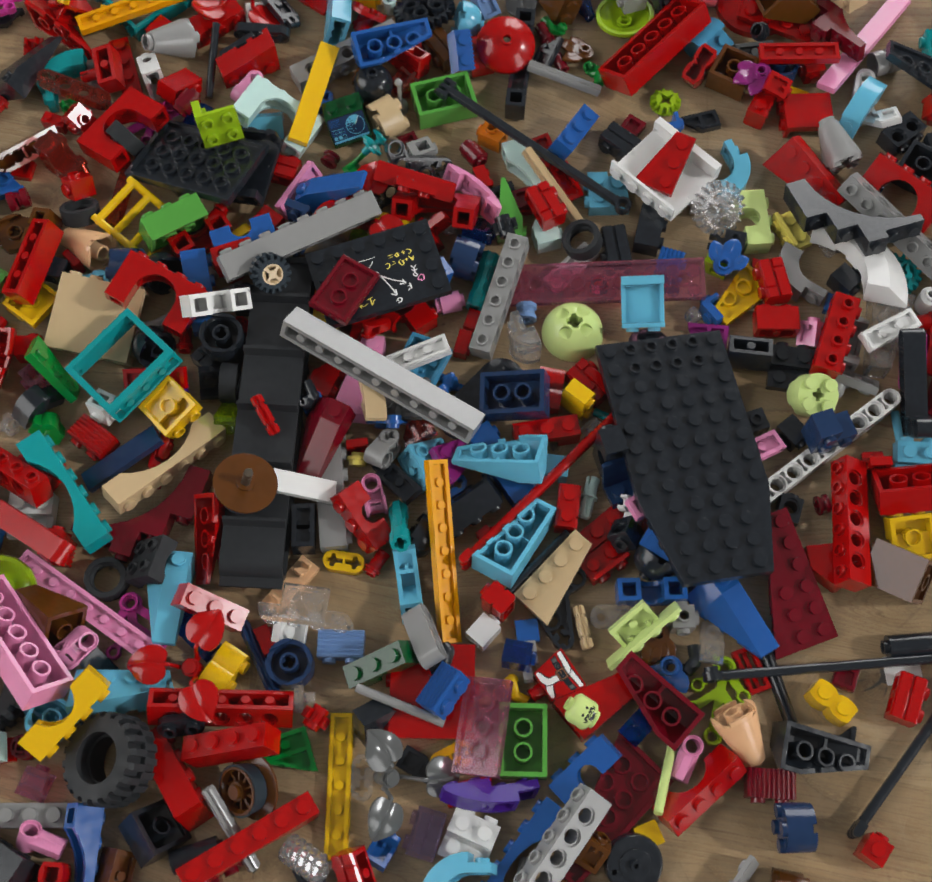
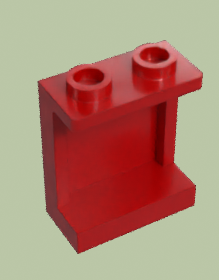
M830 93L790 94L787 99L779 103L777 102L776 113L780 115L778 126L779 131H782L783 138H787L790 132L818 131V122L826 117L833 116Z

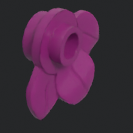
M752 61L738 63L737 67L740 71L735 74L733 83L748 85L750 96L761 92L771 68L767 64H756Z

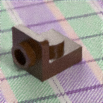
M594 831L574 862L596 875L611 853L612 841L605 833Z

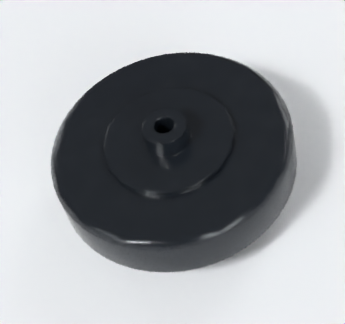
M637 832L624 833L611 842V853L603 863L604 871L610 882H658L663 870L662 854L655 842L646 835Z

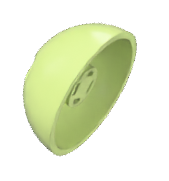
M569 302L561 304L550 311L543 322L541 335L545 347L552 355L564 361L578 362L583 357L588 359L595 354L596 345L602 344L604 331L602 322L593 309L581 303Z

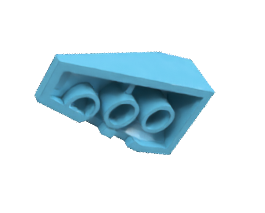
M173 551L165 564L163 583L147 584L152 644L176 646L185 611L170 604L180 583H193L195 575L193 552Z

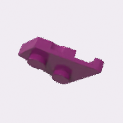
M460 439L434 446L429 450L433 460L448 459L450 487L466 469L453 465L451 462L457 447L470 445Z

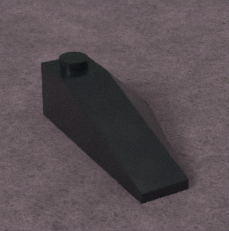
M61 36L47 38L15 63L4 69L0 73V95L7 101L25 99L63 38Z
M789 720L773 722L770 748L779 769L799 775L869 769L872 747L870 745Z

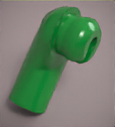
M544 16L541 19V22L546 23L551 34L556 36L566 34L568 27L564 22L554 25L549 16Z
M591 61L585 62L583 65L585 73L594 79V83L603 87L604 82L598 70L599 66Z

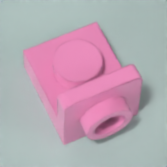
M808 317L807 320H800V331L797 334L796 346L808 345L809 347H817L821 328H823L824 322H820L821 318Z

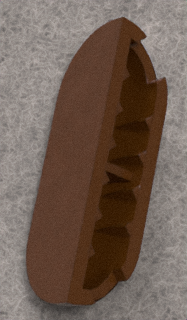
M55 125L44 128L0 151V172L14 171L52 150L55 146L57 134Z

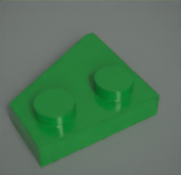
M305 726L281 733L280 753L264 757L271 766L311 772L318 771Z

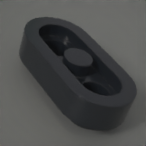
M185 713L164 715L158 719L157 732L164 738L199 734L205 729V722L195 720Z

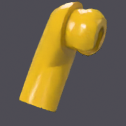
M508 674L503 680L506 697L515 703H528L530 697L519 691L518 677L515 674Z

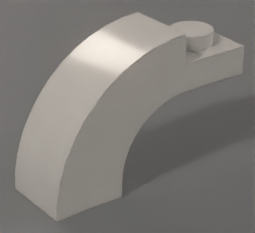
M785 241L778 257H782L793 293L791 299L797 302L801 296L807 302L819 307L828 291L808 280L802 274L799 260L804 251Z

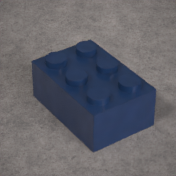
M546 370L481 372L479 411L485 414L484 420L494 422L549 419L550 376Z

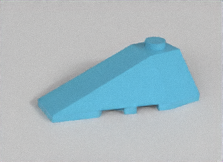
M525 434L519 435V439L506 441L503 438L498 439V443L486 445V443L481 442L459 446L456 448L451 462L453 465L518 483L542 484L547 467L548 436Z

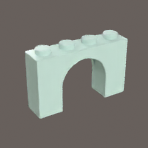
M257 74L235 102L234 106L240 125L247 128L258 113L266 109H277L284 112L293 123L300 101L288 95L285 90L273 85L268 79ZM319 113L317 114L307 147L288 141L287 136L283 141L281 152L287 156L294 155L300 159L321 131L325 119Z

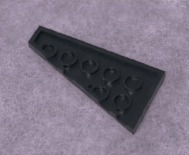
M890 40L886 45V59L932 89V56Z

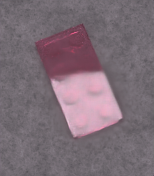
M466 676L470 680V684H468L467 690L462 697L451 772L500 779L513 681Z

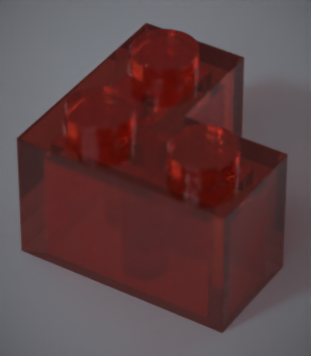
M50 129L33 145L45 168L60 179L68 176L67 174L73 171H83L90 174L86 159L81 155L77 156L74 154L73 150L67 145L68 140L61 133L56 134Z

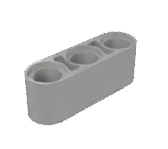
M423 603L418 604L401 615L416 657L425 670L447 658L431 614Z

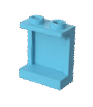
M664 275L621 276L622 328H626V332H639V328L648 327V331H661V327H665Z

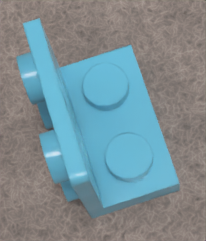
M441 437L409 444L397 458L403 471L422 487L423 492L421 494L426 491L424 461L433 460L429 450L434 446L445 443Z

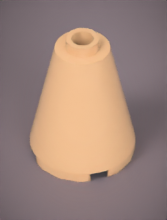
M65 228L60 241L63 247L68 248L91 271L105 270L109 266L110 248H118V242L111 234L80 228Z
M743 699L744 703L737 704L736 700L720 706L713 712L715 717H710L712 726L733 753L739 756L745 767H760L766 756L755 703L753 700Z

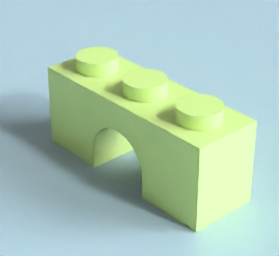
M764 189L740 190L736 200L738 218H747L755 223L753 226H745L743 232L747 233L744 254L769 253L771 246L775 243L774 233H771L770 229L772 217L768 215L767 210L769 208V199L765 197Z

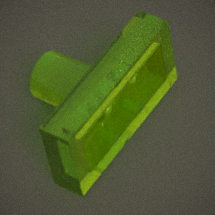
M222 403L213 416L214 424L223 425L226 428V434L232 435L235 433L237 405L236 403Z

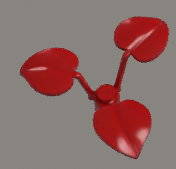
M193 0L191 4L201 16L210 20H219L225 15L222 8L230 0H225L222 4L218 0ZM251 0L252 10L249 11L248 17L252 23L281 25L266 6L257 5L255 7L254 0Z
M377 161L361 166L357 171L365 170L368 172L361 190L367 192L372 190V193L377 195L383 194L388 185L373 180ZM328 200L317 209L324 206L331 208L335 206L334 203L338 200ZM385 214L379 220L375 218L357 226L359 230H367L369 228V234L371 235L404 224L399 217Z
M219 609L205 611L190 618L186 625V637L190 642L195 643V657L185 659L182 665L166 662L168 653L165 648L159 645H147L138 649L127 663V668L135 679L146 685H154L160 682L166 674L165 666L181 670L191 680L189 681L190 686L181 689L179 692V706L186 715L201 722H213L219 701V692L213 682L207 679L198 680L204 670V665L199 661L201 657L199 656L198 648L200 646L205 651H212L220 644L225 627L222 611Z

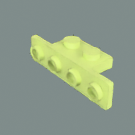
M642 599L609 627V633L620 643L621 647L606 659L608 668L613 671L630 651L634 653L639 652L647 640L658 636L668 622H674L682 611L679 604L674 601L657 615Z

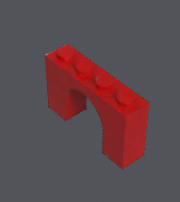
M129 87L76 141L84 154L118 173L131 159L122 145L111 140V136L106 132L108 127L115 120H118L122 125L130 122L142 123L152 130L159 132L170 120V116L164 105Z
M889 152L886 155L880 153L862 177L878 192L886 184L895 180H903L911 184L917 193V206L911 216L922 215L925 220L921 232L925 234L932 225V187L930 186L932 182L924 176L920 178L913 174L915 170L904 164L901 166L896 163L897 158Z
M397 191L392 197L391 214L399 217L401 220L411 221L418 213H439L443 211L453 217L452 227L472 230L480 217L482 197L455 193L452 203H446L433 198H429V200L417 197V193L413 192L407 194Z
M131 249L104 292L106 298L126 309L137 290L145 283L160 281L168 284L175 291L176 299L162 323L163 329L183 340L196 317L182 318L179 296L208 292L206 287L199 282H190L184 274L178 271L174 273L168 270V266L160 261L155 263L144 252H135Z

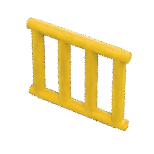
M129 176L126 180L127 184L98 214H93L90 219L106 233L111 234L125 248H138L137 246L143 240L139 232L131 241L124 237L121 232L149 202L159 210L165 203L140 182ZM135 189L143 197L113 228L104 219ZM163 248L152 253L149 251L147 255L150 256L156 252H161Z

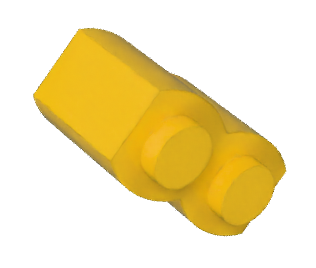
M573 378L562 392L560 405L571 414H577L578 419L582 421L584 417L588 419L593 413L596 393Z
M225 641L203 670L198 680L207 679L213 682L218 689L234 690L237 686L235 681L239 675H244L250 668L251 663L249 661L251 658Z
M824 679L814 682L803 695L805 701L812 708L822 711L824 717L837 727H842L849 723L858 711L856 705L849 698L839 695L836 688Z

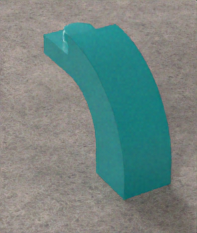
M83 48L64 51L48 61L38 77L37 87L43 96L44 104L48 105L51 113L59 112V91L62 85L70 79L83 76L80 75V72L88 70V58Z

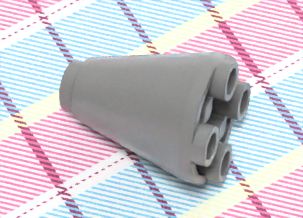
M181 18L148 31L142 35L141 42L146 51L189 59L195 57L197 43L200 42V35L198 31H195L188 18Z
M834 116L820 120L818 122L821 159L825 167L832 175L840 172V169L845 167L852 169L858 166V161L862 159L863 154Z

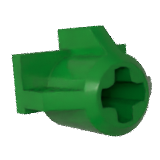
M45 412L34 416L28 433L33 434L40 430L44 436L48 434L54 443L59 445L65 437L66 428L60 422L61 419L55 412Z

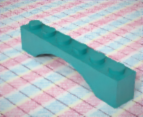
M38 430L17 443L16 446L32 467L53 475L64 483L74 507L72 531L89 554H92L114 539L110 534V531L113 529L106 519L101 521L98 516L101 511L94 502L89 503L86 498L89 496V493L83 485H77L75 480L78 477L71 467L69 469L65 467L64 463L67 461L62 453L54 451L52 447L56 444L48 434L44 436Z

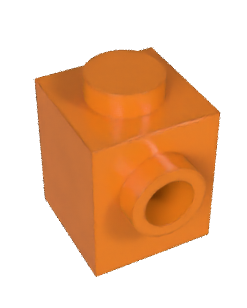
M486 121L483 125H479L476 132L478 144L498 154L501 151L502 143L508 139L506 134Z

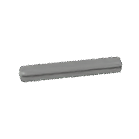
M530 60L527 67L529 72L594 96H599L602 86L534 60Z
M212 784L204 788L202 795L226 836L229 838L241 831L215 786ZM255 853L242 861L249 873L254 872L260 866V861Z

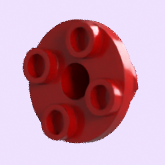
M353 1L351 9L358 13L356 20L352 22L355 31L370 29L375 21L380 23L386 21L387 16L371 7L368 8L358 1Z

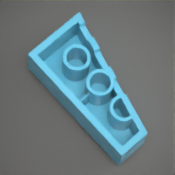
M536 498L517 515L516 519L510 524L507 523L500 533L494 538L491 537L483 548L472 554L471 568L511 589L553 525L557 508Z
M76 670L74 680L83 670ZM97 670L111 682L108 688L110 693L101 703L96 701L91 706L93 712L89 716L102 711L121 714L132 710H138V712L147 711L150 688H174L170 670H166L164 678L154 685L140 683L129 670ZM71 689L65 705L67 715L72 712L74 706V697Z

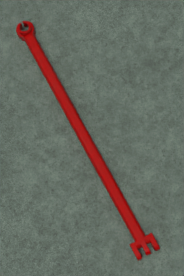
M612 413L543 478L542 484H537L471 549L467 548L459 556L460 567L463 571L471 567L472 554L483 548L491 537L494 538L507 523L510 524L516 519L523 509L536 498H539L595 443L598 430L608 424L614 425Z

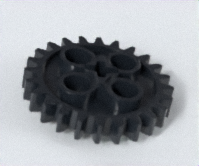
M401 0L402 2H397V6H394L393 11L396 23L427 17L430 28L435 30L436 26L441 28L442 23L448 24V20H452V16H455L456 9L454 0Z

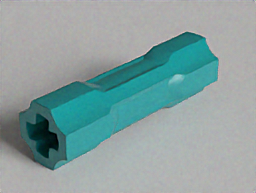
M483 251L479 269L466 302L465 308L467 310L469 308L482 310L500 257L496 252Z
M396 500L388 508L391 522L390 545L392 549L404 552L407 551L408 546L411 544L408 529L409 509L403 502Z

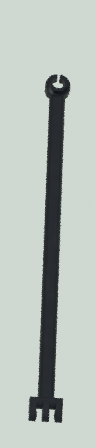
M446 77L439 84V88L437 87L434 90L435 95L444 101L448 97L452 98L524 147H532L539 157L612 204L617 214L626 215L630 211L632 203L629 198L615 195L456 90L457 83L449 77Z
M932 654L724 671L718 670V666H709L704 668L702 677L703 683H714L730 680L932 664Z
M932 714L857 821H854L848 829L847 837L849 839L859 838L869 827V822L932 734Z

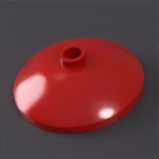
M500 16L493 18L481 28L478 34L477 52L479 58L487 68L496 73L513 74L519 72L529 64L534 55L535 39L533 33L523 21L515 17ZM504 38H509L510 42H505Z

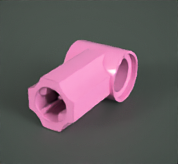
M689 735L680 744L672 767V779L686 785L688 784L698 757L704 748L701 738L696 735ZM688 740L696 743L697 750L695 753L687 751L685 745Z
M26 820L20 825L16 847L24 853L36 851L58 860L65 850L68 839L43 830L42 825L36 820Z

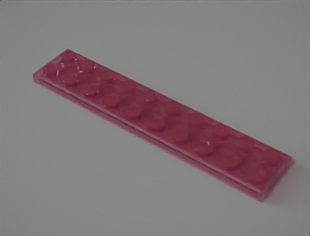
M704 257L524 264L510 307H516V304L521 301H533L537 306L561 305L572 302L581 304L621 303V276L664 275V301L706 300Z

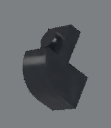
M34 385L18 398L11 416L24 429H28L32 425L35 415L43 414L46 410L62 405L65 398L52 385L43 388Z

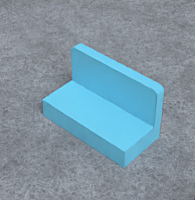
M283 112L260 113L248 126L259 130L272 129L277 132L281 139L285 137Z

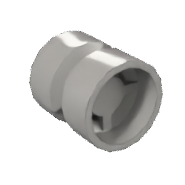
M886 48L871 52L867 56V68L875 73L876 78L887 73L902 70L886 59Z

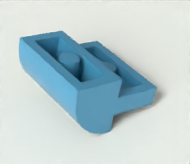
M710 17L712 22L693 38L683 50L691 58L695 55L697 49L706 43L717 50L719 55L725 43L730 46L734 44L732 39L722 29L725 24L714 17Z
M412 332L403 349L431 338ZM452 354L410 371L420 377L429 378L431 383L436 386Z

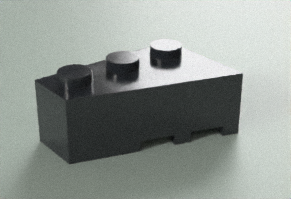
M482 474V480L473 486L469 484L465 487L466 491L457 497L451 498L454 539L463 534L464 528L470 524L475 526L482 521L483 515L488 512L492 514L501 507V503H503L502 493L489 474Z
M0 837V882H38L41 864L32 861L30 855L27 853L22 854L13 847V844Z

